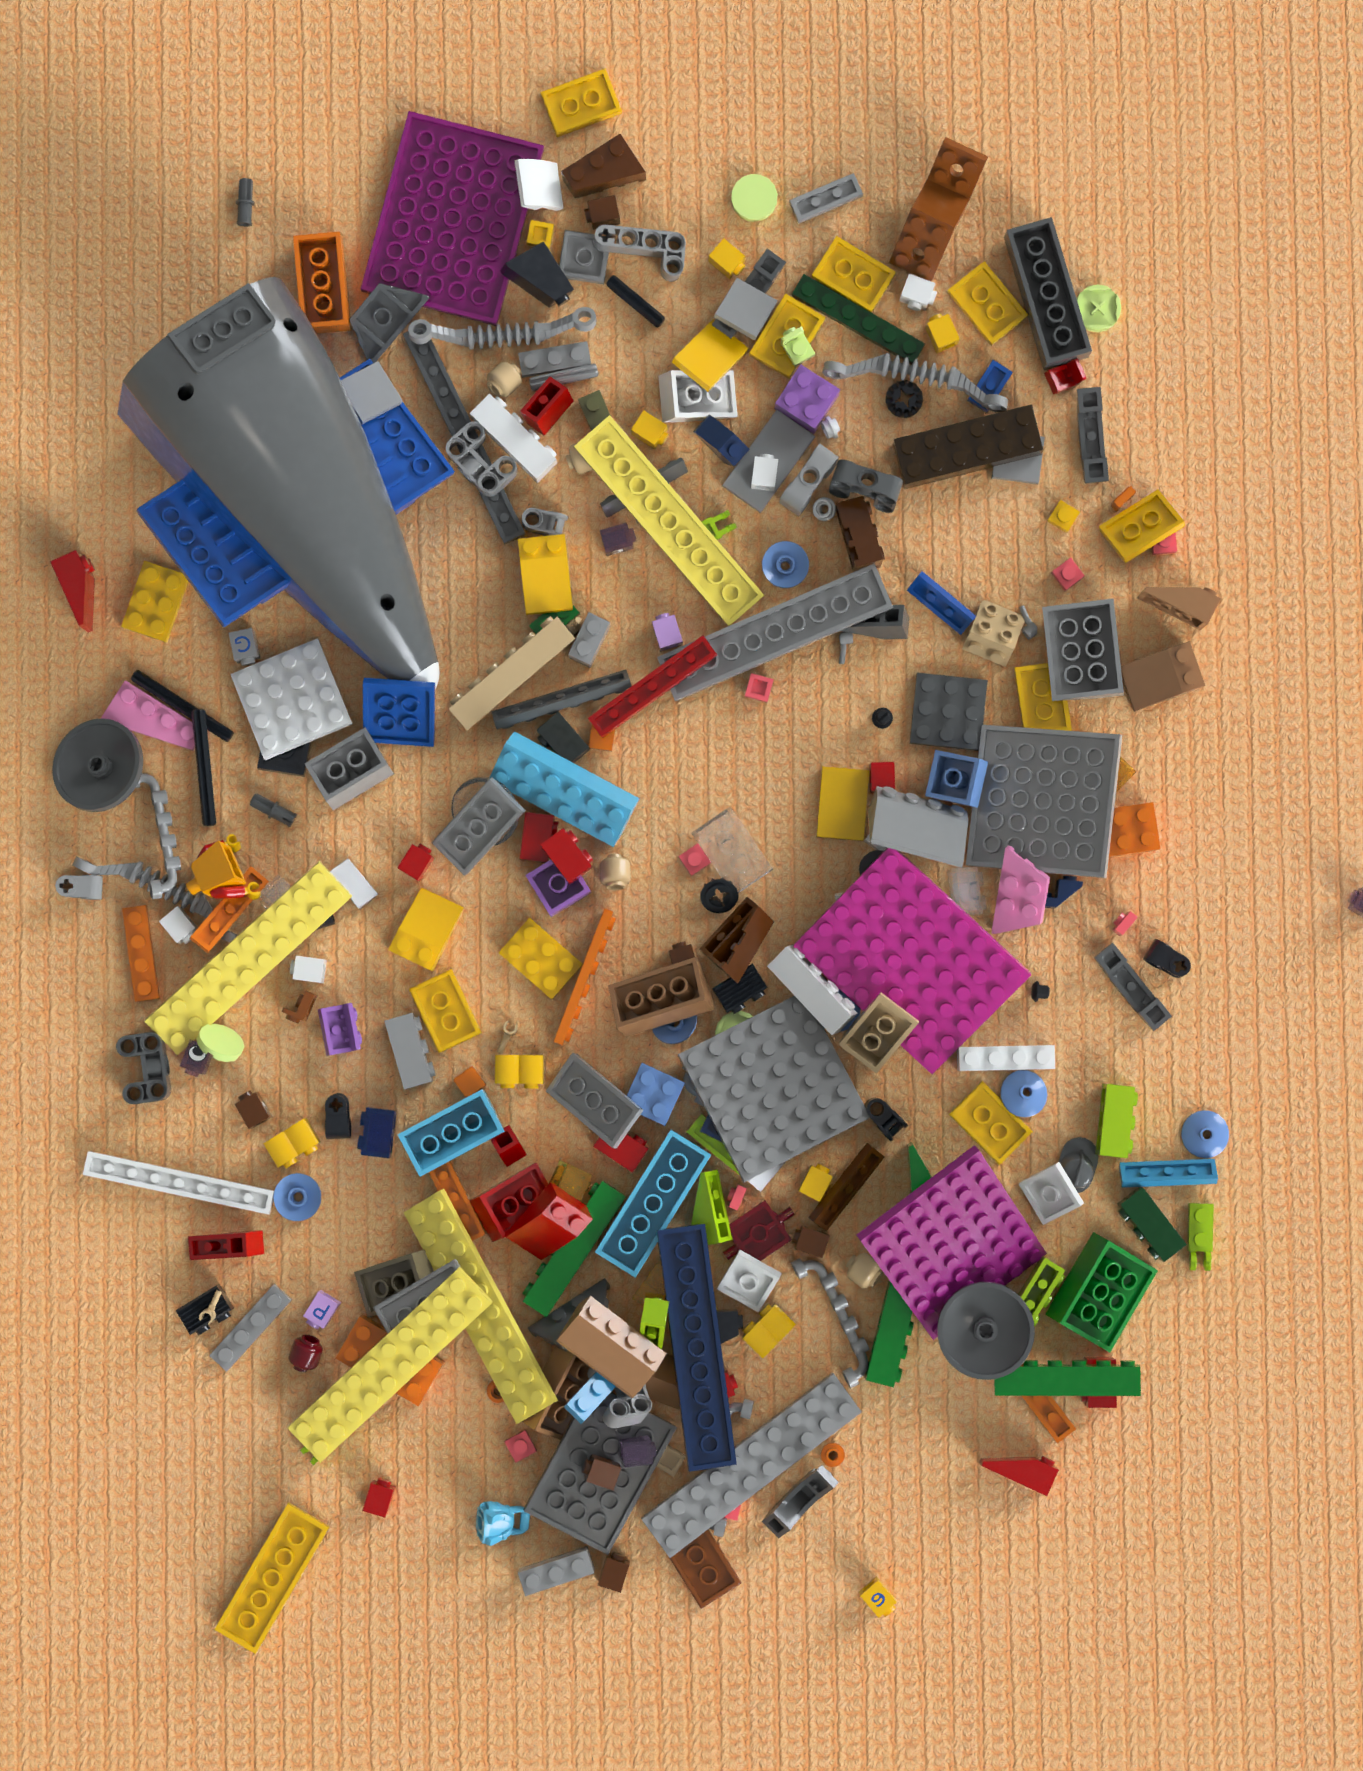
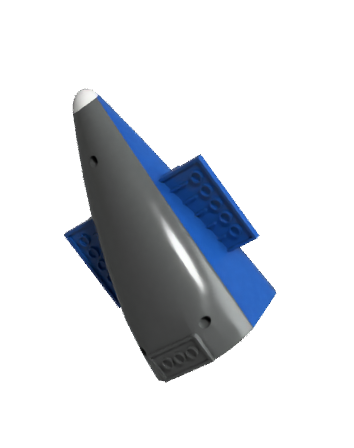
M268 277L251 284L248 283L168 333L165 338L150 349L132 367L122 382L117 415L177 482L137 508L136 512L223 628L260 603H265L284 590L325 628L387 679L435 682L436 690L440 675L438 658L414 567L396 515L415 503L417 498L452 476L455 471L403 402L399 406L361 425L341 380L373 364L371 359L369 358L339 378L330 357L307 316L283 280L279 277Z

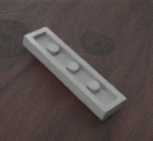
M274 1284L209 1356L227 1372L292 1299Z

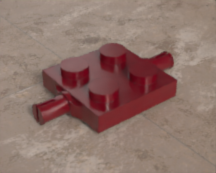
M764 1200L730 1223L729 1226L734 1245L723 1251L724 1255H727L726 1258L729 1260L739 1250H742L757 1260L762 1261L790 1242L792 1239L786 1232L783 1223L795 1215L793 1211L790 1212L792 1210L790 1206L777 1214Z

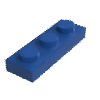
M923 571L907 589L910 594L960 635L976 617L974 613Z

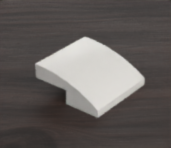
M533 159L515 160L521 207L533 210L546 208L554 211L564 209L557 163Z

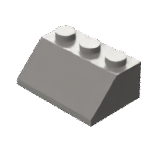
M366 727L305 763L310 775L332 810L337 809L394 774Z

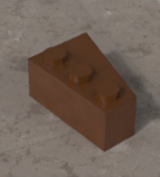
M618 134L561 171L562 180L574 198L646 180L645 170L621 134Z
M864 496L836 503V513L852 571H858L874 563L876 568H880L885 557L882 546H879L877 540L879 536L876 524H872L870 518L872 509L869 501L865 502Z
M746 897L699 950L738 984L774 921L756 903Z

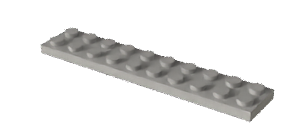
M875 563L705 636L717 653V656L670 689L674 700L683 699L892 609L893 605ZM691 643L657 657L660 666Z
M831 1373L735 1446L737 1465L703 1470L641 1517L642 1521L669 1558H671L861 1413V1410L835 1374Z

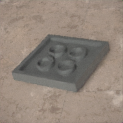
M917 673L909 744L979 751L988 680Z

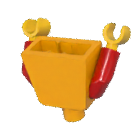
M234 834L228 835L225 842L218 840L203 846L198 857L191 864L195 878L186 883V887L192 895L202 891L204 894L215 899L242 898L245 895H248L252 900L260 898L261 892L251 891L259 889L257 882H251L245 888L243 886L246 884V881L233 854L241 849V843L237 842V837Z

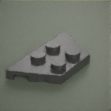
M382 283L377 285L349 319L367 360L370 358L373 363L377 362L430 298L428 295Z
M604 1278L548 1314L547 1317L528 1327V1330L533 1336H539L545 1342L551 1345L555 1344L558 1348L568 1351L556 1339L578 1304L589 1296H592L608 1308L609 1301L606 1295L607 1290L610 1289L609 1283Z

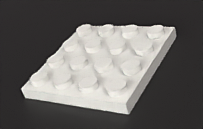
M318 638L230 674L264 760L353 724Z

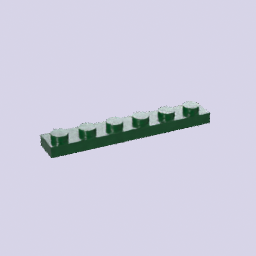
M803 274L792 293V297L893 355H899L900 359L905 360L908 357L909 364L911 365L925 346V343L805 274Z

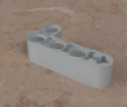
M601 225L595 231L593 245L598 251L661 258L660 272L663 279L673 282L681 276L684 268L686 242L684 236L680 233L614 225ZM601 235H606L607 242H603ZM615 235L618 236V237H617V240H616V244L614 243V241H615V238H614ZM622 237H630L633 240V244H624ZM653 239L656 242V246L648 247L645 240ZM668 242H677L679 245V249H671L668 245ZM673 264L677 267L678 272L671 273L667 270L666 266Z

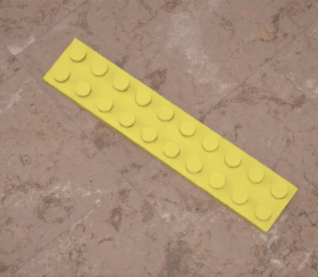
M610 415L574 446L577 452L727 626L735 622L764 596Z
M318 861L150 1014L144 1022L179 1055L197 1038L203 1026L207 1024L212 1025L352 897V894Z
M445 1189L439 1190L405 1211L404 1215L421 1247L425 1250L434 1271L456 1259L460 1267L493 1301L465 1329L516 1424L557 1402L558 1399Z
M459 1266L288 1427L289 1431L321 1463L489 1307L493 1301Z

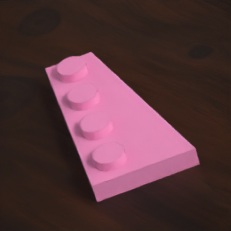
M126 680L101 717V719L119 722L131 731L189 750L195 749L193 723Z

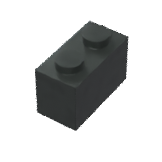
M559 712L537 729V732L540 734L537 739L545 748L550 746L556 754L572 763H575L590 750L588 745Z

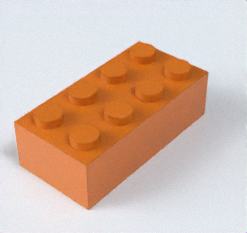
M340 231L293 236L299 306L307 316L316 334L351 331L344 245Z
M1154 802L1114 808L1109 858L1153 852L1161 849Z
M363 1314L359 1316L335 1359L349 1367L354 1366L388 1334L384 1326ZM435 1356L401 1387L396 1394L419 1407L445 1361Z

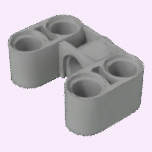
M472 421L467 423L446 443V452L449 459L469 482L473 483L484 496L493 497L516 477L518 472L517 465L512 457L502 456L489 466L476 452L485 441L484 428L479 422ZM471 430H479L481 432L480 436L477 439L469 438L468 434ZM455 445L463 447V451L459 455H453L451 449ZM503 464H511L513 466L511 472L505 474L500 471V467ZM491 479L495 481V486L489 490L483 488L484 481Z
M819 444L794 481L783 492L779 503L799 517L809 504L811 496L818 485L832 473L839 461V457ZM806 473H812L815 475L816 481L807 483L803 476Z
M591 1367L588 1369V1378L596 1372ZM646 1384L634 1398L629 1397L619 1388L615 1387L618 1398L612 1400L602 1416L604 1423L610 1428H620L641 1423L652 1408Z

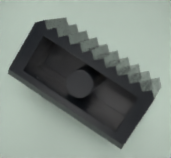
M752 963L747 967L738 984L732 978H728L712 988L725 1011L727 1013L732 1011L735 1014L746 1007L744 1002L752 998L755 1002L766 995L764 990L768 987Z
M220 1284L176 1310L190 1335L196 1332L199 1336L210 1329L208 1323L211 1320V1316L205 1313L200 1321L199 1315L204 1309L208 1308L216 1290L222 1293L214 1310L216 1312L214 1320L217 1319L218 1323L231 1316L229 1311L233 1310L234 1307Z

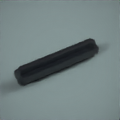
M612 275L608 279L607 287L657 328L663 324L665 317L618 277Z

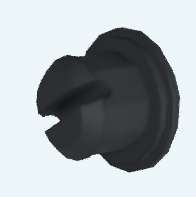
M878 708L872 714V722L878 728H887L893 721V715L887 708Z
M1038 981L1033 983L1031 998L1035 1002L1038 1001V998L1047 999L1050 993L1048 985H1040Z

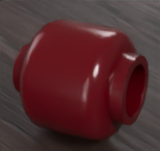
M302 1335V1337H298L293 1341L289 1353V1361L294 1365L295 1370L307 1372V1370H313L318 1366L323 1353V1347L319 1339L311 1335Z

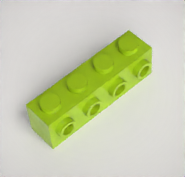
M1043 1256L1037 1262L1018 1293L1032 1314L1034 1327L1039 1321L1040 1316L1038 1314L1043 1307L1046 1308L1053 1297L1051 1295L1055 1287L1058 1288L1065 1278V1275H1063L1065 1270Z

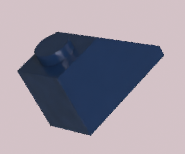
M708 415L693 431L724 464L734 467L750 450L731 430L711 415Z

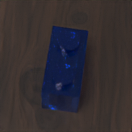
M366 1107V1112L362 1111L360 1126H364L363 1135H359L357 1149L361 1150V1155L391 1158L397 1110Z

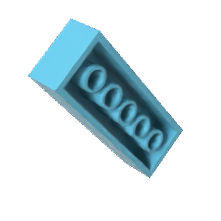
M515 731L506 741L489 779L493 777L509 792L612 847L615 846L621 837L640 799Z
M671 1129L595 1253L636 1278L658 1242L656 1230L667 1228L711 1157V1154Z

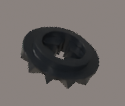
M905 380L897 381L890 386L885 400L887 408L892 414L897 417L908 418L920 410L923 396L916 383ZM901 390L906 396H911L908 399V407L903 401H898L901 397Z
M723 877L716 880L712 878L709 883H704V887L700 891L701 903L710 912H727L738 901L737 887L733 885L732 881H727ZM716 889H718L721 893H724L722 898L723 902H721V900L717 896H715Z

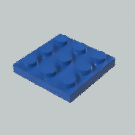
M364 678L363 728L366 727L374 742L434 747L435 682Z

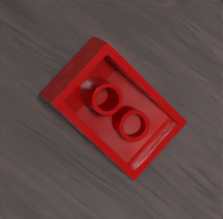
M74 550L50 561L78 625L89 633L93 631L95 578L92 572L95 571V568L90 558L87 559L85 554L82 555L77 550Z
M534 1163L469 1200L492 1242L505 1238V1234L548 1186V1182L538 1164Z
M550 1182L509 1229L505 1237L538 1259L543 1260L577 1238L593 1219L585 1204Z

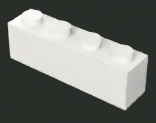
M489 393L470 412L471 419L479 422L483 426L484 431L538 483L557 464L555 458L557 454L548 445L544 447L538 441L540 437L531 428L527 431L521 425L523 420L515 412L510 414L505 409L507 405L500 397L496 396L494 398Z
M793 945L786 946L767 966L831 1035L839 1033L858 1014L854 1010V1004L837 992L839 990L832 981H827L821 975L823 972L813 963L811 964L805 958V955L797 948H794Z
M1055 1045L958 1047L957 1071L1055 1069Z

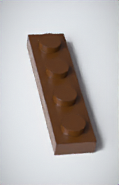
M866 1143L808 1218L827 1232L885 1156L869 1143Z

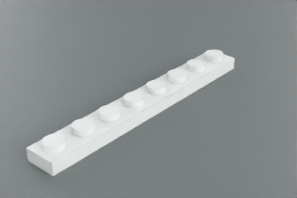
M92 1151L87 1153L83 1175L268 1215L271 1212L274 1190Z

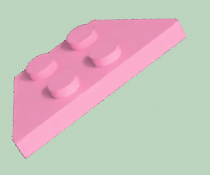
M1012 846L1005 848L992 934L1039 925L1043 922L1050 877L1042 870H1038L1027 858L1024 860L1014 852L1015 849Z

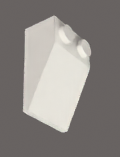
M670 370L658 376L662 422L703 421L708 415L715 419L738 417L733 370H729L709 392L681 370Z

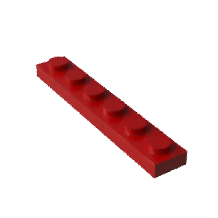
M702 635L588 717L589 721L599 735L604 738L715 658L717 653L704 635Z

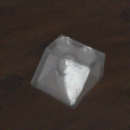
M978 867L951 868L948 870L950 898L969 916L982 915L983 910H986L985 895L981 896L980 886H984L982 872H978Z

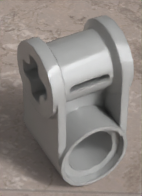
M528 508L522 515V525L526 531L544 536L562 534L564 523L568 520V516L565 514L537 508ZM529 515H536L539 518V522L536 525H529L526 522V518ZM557 521L556 529L553 530L555 522Z
M64 875L56 881V891L61 896L102 900L103 876ZM69 880V883L73 884V888H70L67 893V890L63 889V884H67Z

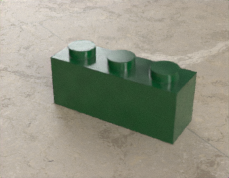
M1138 1187L1117 1203L1121 1208L1118 1210V1213L1125 1222L1131 1221L1135 1227L1132 1231L1140 1241L1145 1240L1150 1246L1147 1248V1251L1155 1260L1159 1258L1160 1261L1165 1262L1187 1245L1143 1187Z

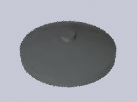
M93 719L81 723L63 738L56 750L52 767L56 789L65 801L80 810L102 812L112 809L125 801L136 788L143 770V751L133 732L119 722L110 719Z
M977 1282L957 1290L946 1301L939 1315L937 1335L945 1358L955 1369L972 1378L991 1380L1014 1372L1024 1363L1033 1346L1035 1327L1028 1306L1016 1292L998 1283Z

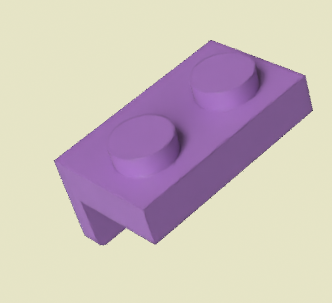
M352 1003L318 1009L326 1056L361 1049L362 1037L360 1032L357 1031L356 1026L357 1011Z

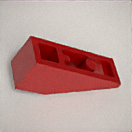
M263 1230L188 1236L190 1260L250 1257L264 1254Z
M1044 1456L1041 1459L1036 1457L981 1458L979 1462L981 1466L1045 1496H1048L1059 1471L1054 1466L1055 1461Z

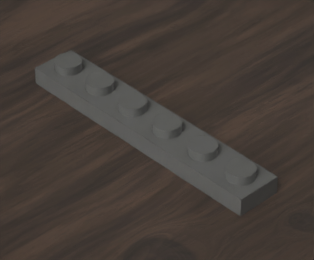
M622 670L491 712L496 729H507L516 723L530 722L545 714L552 715L568 707H578L584 702L600 700L612 693H623L632 685L627 670Z

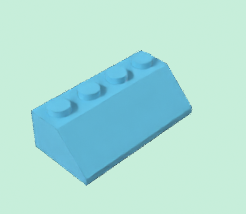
M481 1089L397 1135L419 1177L505 1131L485 1090Z

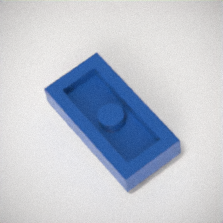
M992 360L976 386L986 395H999L1013 372ZM969 396L968 402L986 413L989 411Z

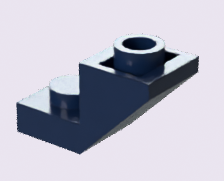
M1063 875V879L1056 880L1055 898L1052 897V893H1047L1045 908L1054 909L1083 886V881H1077L1076 876Z

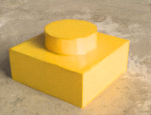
M531 220L527 245L536 246L544 242L547 248L550 249L554 224Z
M1060 500L1047 521L1068 533L1080 511Z

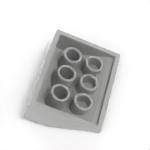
M1114 599L1042 607L1052 701L1124 696Z
M876 787L868 809L870 843L962 868L968 829L967 810L957 805L948 806L942 804L935 799L926 800L919 798L913 793L904 794L897 792L891 787Z

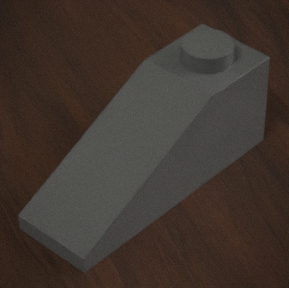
M893 605L892 609L841 631L880 639H908L909 616L904 605Z

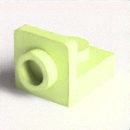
M802 326L797 329L792 327L783 333L784 337L781 338V345L794 367L815 356L813 348L804 335Z

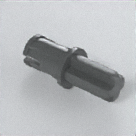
M249 178L239 180L238 200H236L238 205L237 224L244 227L252 226V206L255 205V202L252 201L253 181Z
M255 794L250 801V806L269 815V819L274 818L288 827H291L295 820L294 818L297 816L296 813L280 806L279 802L274 803L259 794Z

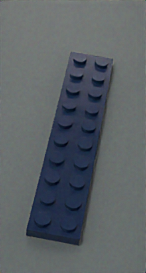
M705 1224L656 1230L665 1299L669 1301L668 1322L688 1471L737 1465Z

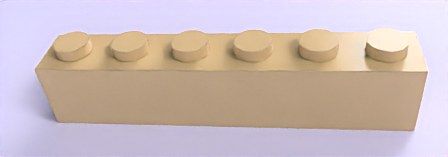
M551 616L540 625L543 628L535 635L532 631L522 640L524 645L517 650L513 647L504 655L507 660L500 666L497 662L486 670L489 674L482 681L478 677L468 686L470 691L463 696L459 693L450 701L452 706L449 710L466 730L471 728L576 639L558 616L555 619Z

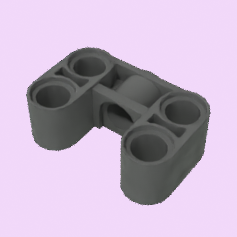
M841 459L837 462L829 493L838 498L845 499L849 497L850 492H855L874 499L873 506L877 510L892 513L894 512L903 480L895 475L885 474ZM869 479L873 484L866 486L861 480Z
M154 1032L121 1037L116 1043L117 1052L123 1057L140 1056L144 1080L127 1084L123 1089V1099L129 1104H142L167 1099L171 1094V1084L165 1042ZM152 1036L158 1041L157 1047L153 1050L147 1045L148 1039ZM127 1040H131L134 1043V1049L131 1053H127L124 1050V1043ZM158 1083L164 1087V1093L160 1097L156 1096L153 1092L154 1086ZM133 1087H137L140 1090V1097L137 1100H133L130 1096V1091Z

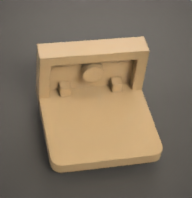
M983 600L962 649L1006 667L1025 620L1021 614Z

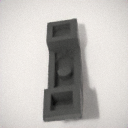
M766 249L745 282L766 294L786 262L769 249ZM717 319L712 323V326L730 339L737 332V330Z
M1101 387L1077 389L1078 435L1085 483L1109 481L1101 413L1103 411Z
M1114 943L1108 945L1094 957L1120 994L1153 1031L1172 1017L1160 1000L1152 994L1127 963V959Z

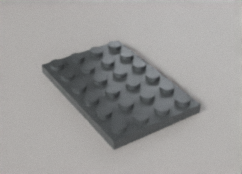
M610 1392L582 1424L573 1417L523 1509L524 1512L607 1555L677 1429L675 1425L651 1412L639 1424L620 1428L608 1427L604 1423L602 1416L612 1400L618 1398L617 1394ZM592 1454L620 1464L621 1471L614 1490L586 1482L582 1469L586 1459L590 1460ZM630 1462H642L641 1465L626 1466Z

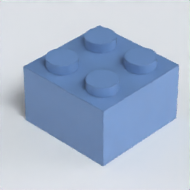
M935 750L925 796L978 808L988 761Z
M641 1063L627 1096L643 1109L642 1116L666 1126L685 1082Z

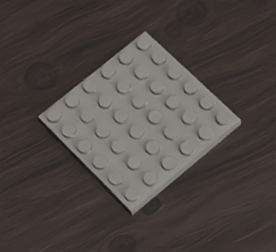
M982 725L978 758L988 761L978 808L972 807L966 865L1002 869L1005 848L1012 846L1015 849L1014 852L1024 860L1027 858L1038 870H1042L1044 873L1107 878L1122 735Z
M795 996L678 1054L743 1183L870 1118L823 1026Z

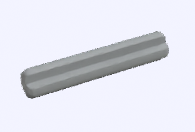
M593 363L531 377L529 382L531 389L536 391L549 376L563 385L597 377L598 369L596 364Z

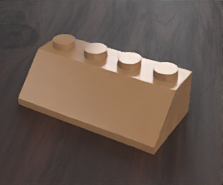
M697 957L608 985L616 1028L625 1037L714 1009L710 987Z
M592 1296L578 1304L556 1339L560 1345L631 1398H634L654 1375L667 1354Z
M555 1345L542 1372L558 1401L522 1422L535 1431L561 1440L573 1419V1416L564 1406L589 1380L587 1373L590 1366L570 1351H564Z

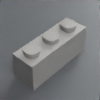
M409 1013L385 1020L403 1088L409 1089L433 1082L432 1076H436L433 1063H428L426 1053H429L426 1039L421 1040L419 1031L423 1030L419 1016L415 1017L414 1013Z
M588 1546L519 1568L518 1575L524 1594L528 1596L594 1574L595 1567Z

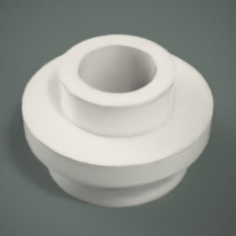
M825 417V420L820 422L827 439L832 437L834 439L838 438L837 432L840 431L838 422L835 418Z
M819 498L813 505V514L818 520L828 521L836 513V505L830 498ZM827 505L828 512L823 514L822 507Z

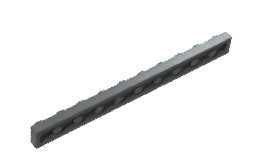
M418 329L414 333L421 335L424 334L426 330ZM406 332L403 336L453 437L471 420L432 340L430 339V341L424 344H416L411 341L409 332ZM475 429L469 432V438H478ZM456 445L461 454L463 451V447L460 445ZM481 445L476 452L491 466L489 457L483 445ZM491 479L483 483V488L488 490L495 486V481ZM504 488L493 497L484 496L479 491L504 545L526 535Z

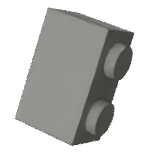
M588 612L568 654L569 658L591 668L611 627L610 622Z

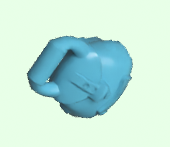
M497 1501L483 1502L477 1507V1536L480 1542L492 1546L502 1540H506L510 1535L523 1534L529 1530L530 1514L524 1512L523 1506L510 1507ZM521 1512L519 1529L513 1528L514 1514Z

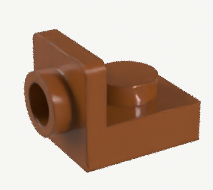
M305 991L304 995L300 994L295 1005L298 1008L297 1012L283 1007L282 1012L287 1014L286 1019L298 1024L300 1020L307 1021L318 995Z

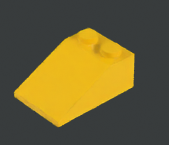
M565 534L518 539L526 615L573 610Z
M421 887L388 950L430 971H434L464 907Z

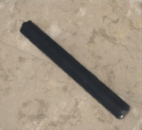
M136 670L131 677L133 682L192 719V710L198 708L140 670ZM206 714L207 730L228 742L234 732Z
M195 709L191 713L203 826L216 825L206 713L204 709Z

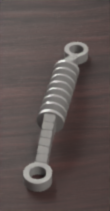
M581 307L575 310L574 313L551 323H538V321H534L533 329H530L528 322H525L523 329L520 328L518 323H515L514 330H511L509 323H506L505 331H502L500 324H497L495 331L492 330L490 325H487L486 332H483L481 325H478L477 333H474L472 326H468V329L455 330L436 326L426 320L419 319L409 325L408 332L411 341L416 344H424L430 341L431 338L461 346L464 345L473 350L475 342L478 343L480 349H483L484 342L486 341L489 348H492L494 341L497 342L499 348L502 347L503 340H506L508 347H511L512 339H515L517 346H520L522 339L525 340L527 345H530L531 338H534L536 345H540V342L545 339L547 340L573 327L582 332L590 331L596 326L597 320L593 309ZM584 316L590 318L588 322L579 321ZM418 329L426 330V332L421 335L414 333Z
M890 353L849 366L836 361H827L824 363L822 371L825 376L839 380L869 372L885 377L890 370L893 379L900 372L901 380L903 381L906 375L909 374L910 382H913L916 376H919L920 384L924 382L925 378H928L929 386H932L934 380H937L938 388H941L942 384L946 382L947 390L964 391L977 403L993 412L1006 411L1008 405L1006 397L998 394L986 395L954 366L947 373L944 364L939 371L937 370L936 363H933L931 368L928 369L927 361H924L922 366L918 367V359H915L913 364L909 365L908 357L905 358L903 363H900L899 355L895 357L894 361H891Z
M76 856L72 864L74 867L91 875H120L128 879L132 884L137 879H140L139 887L142 888L148 883V892H150L149 881L158 880L160 877L159 870L151 875V866H148L143 871V862L141 861L138 863L96 866ZM167 874L162 879H159L161 884L167 881ZM176 882L170 891L165 892L164 900L167 901L171 896H174L173 904L176 905L182 900L181 908L184 909L190 904L191 913H198L207 918L213 911L204 893L200 891L194 896L189 890L186 892L185 883H182L177 888ZM227 930L221 939L230 943L237 934Z

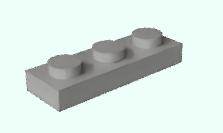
M853 173L789 200V203L799 224L863 197V193Z
M587 341L518 353L522 378L591 364Z

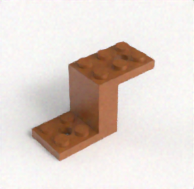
M945 137L928 179L910 210L890 258V264L925 280H933L947 245L970 201L988 156ZM952 165H960L963 168V171H955ZM913 249H921L924 252V255H917Z

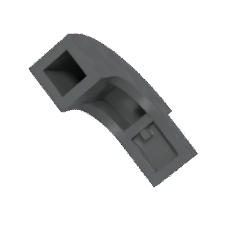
M822 1465L817 1469L813 1468L779 1500L762 1522L780 1538L792 1529L801 1516L817 1500L831 1491L838 1484V1481Z

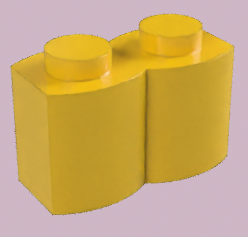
M495 1055V1084H500V1088H515V1084H524V1089H538V1084H544V1055Z
M304 1118L263 1144L277 1167L279 1168L284 1165L287 1169L298 1162L297 1156L302 1153L308 1156L318 1150L316 1145L321 1141L307 1118Z
M775 1303L772 1306L767 1304L759 1312L761 1318L756 1323L751 1321L742 1330L744 1333L742 1339L762 1359L796 1325Z

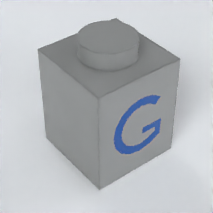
M252 628L228 633L235 662L241 663V666L254 664L256 659H261L256 634Z

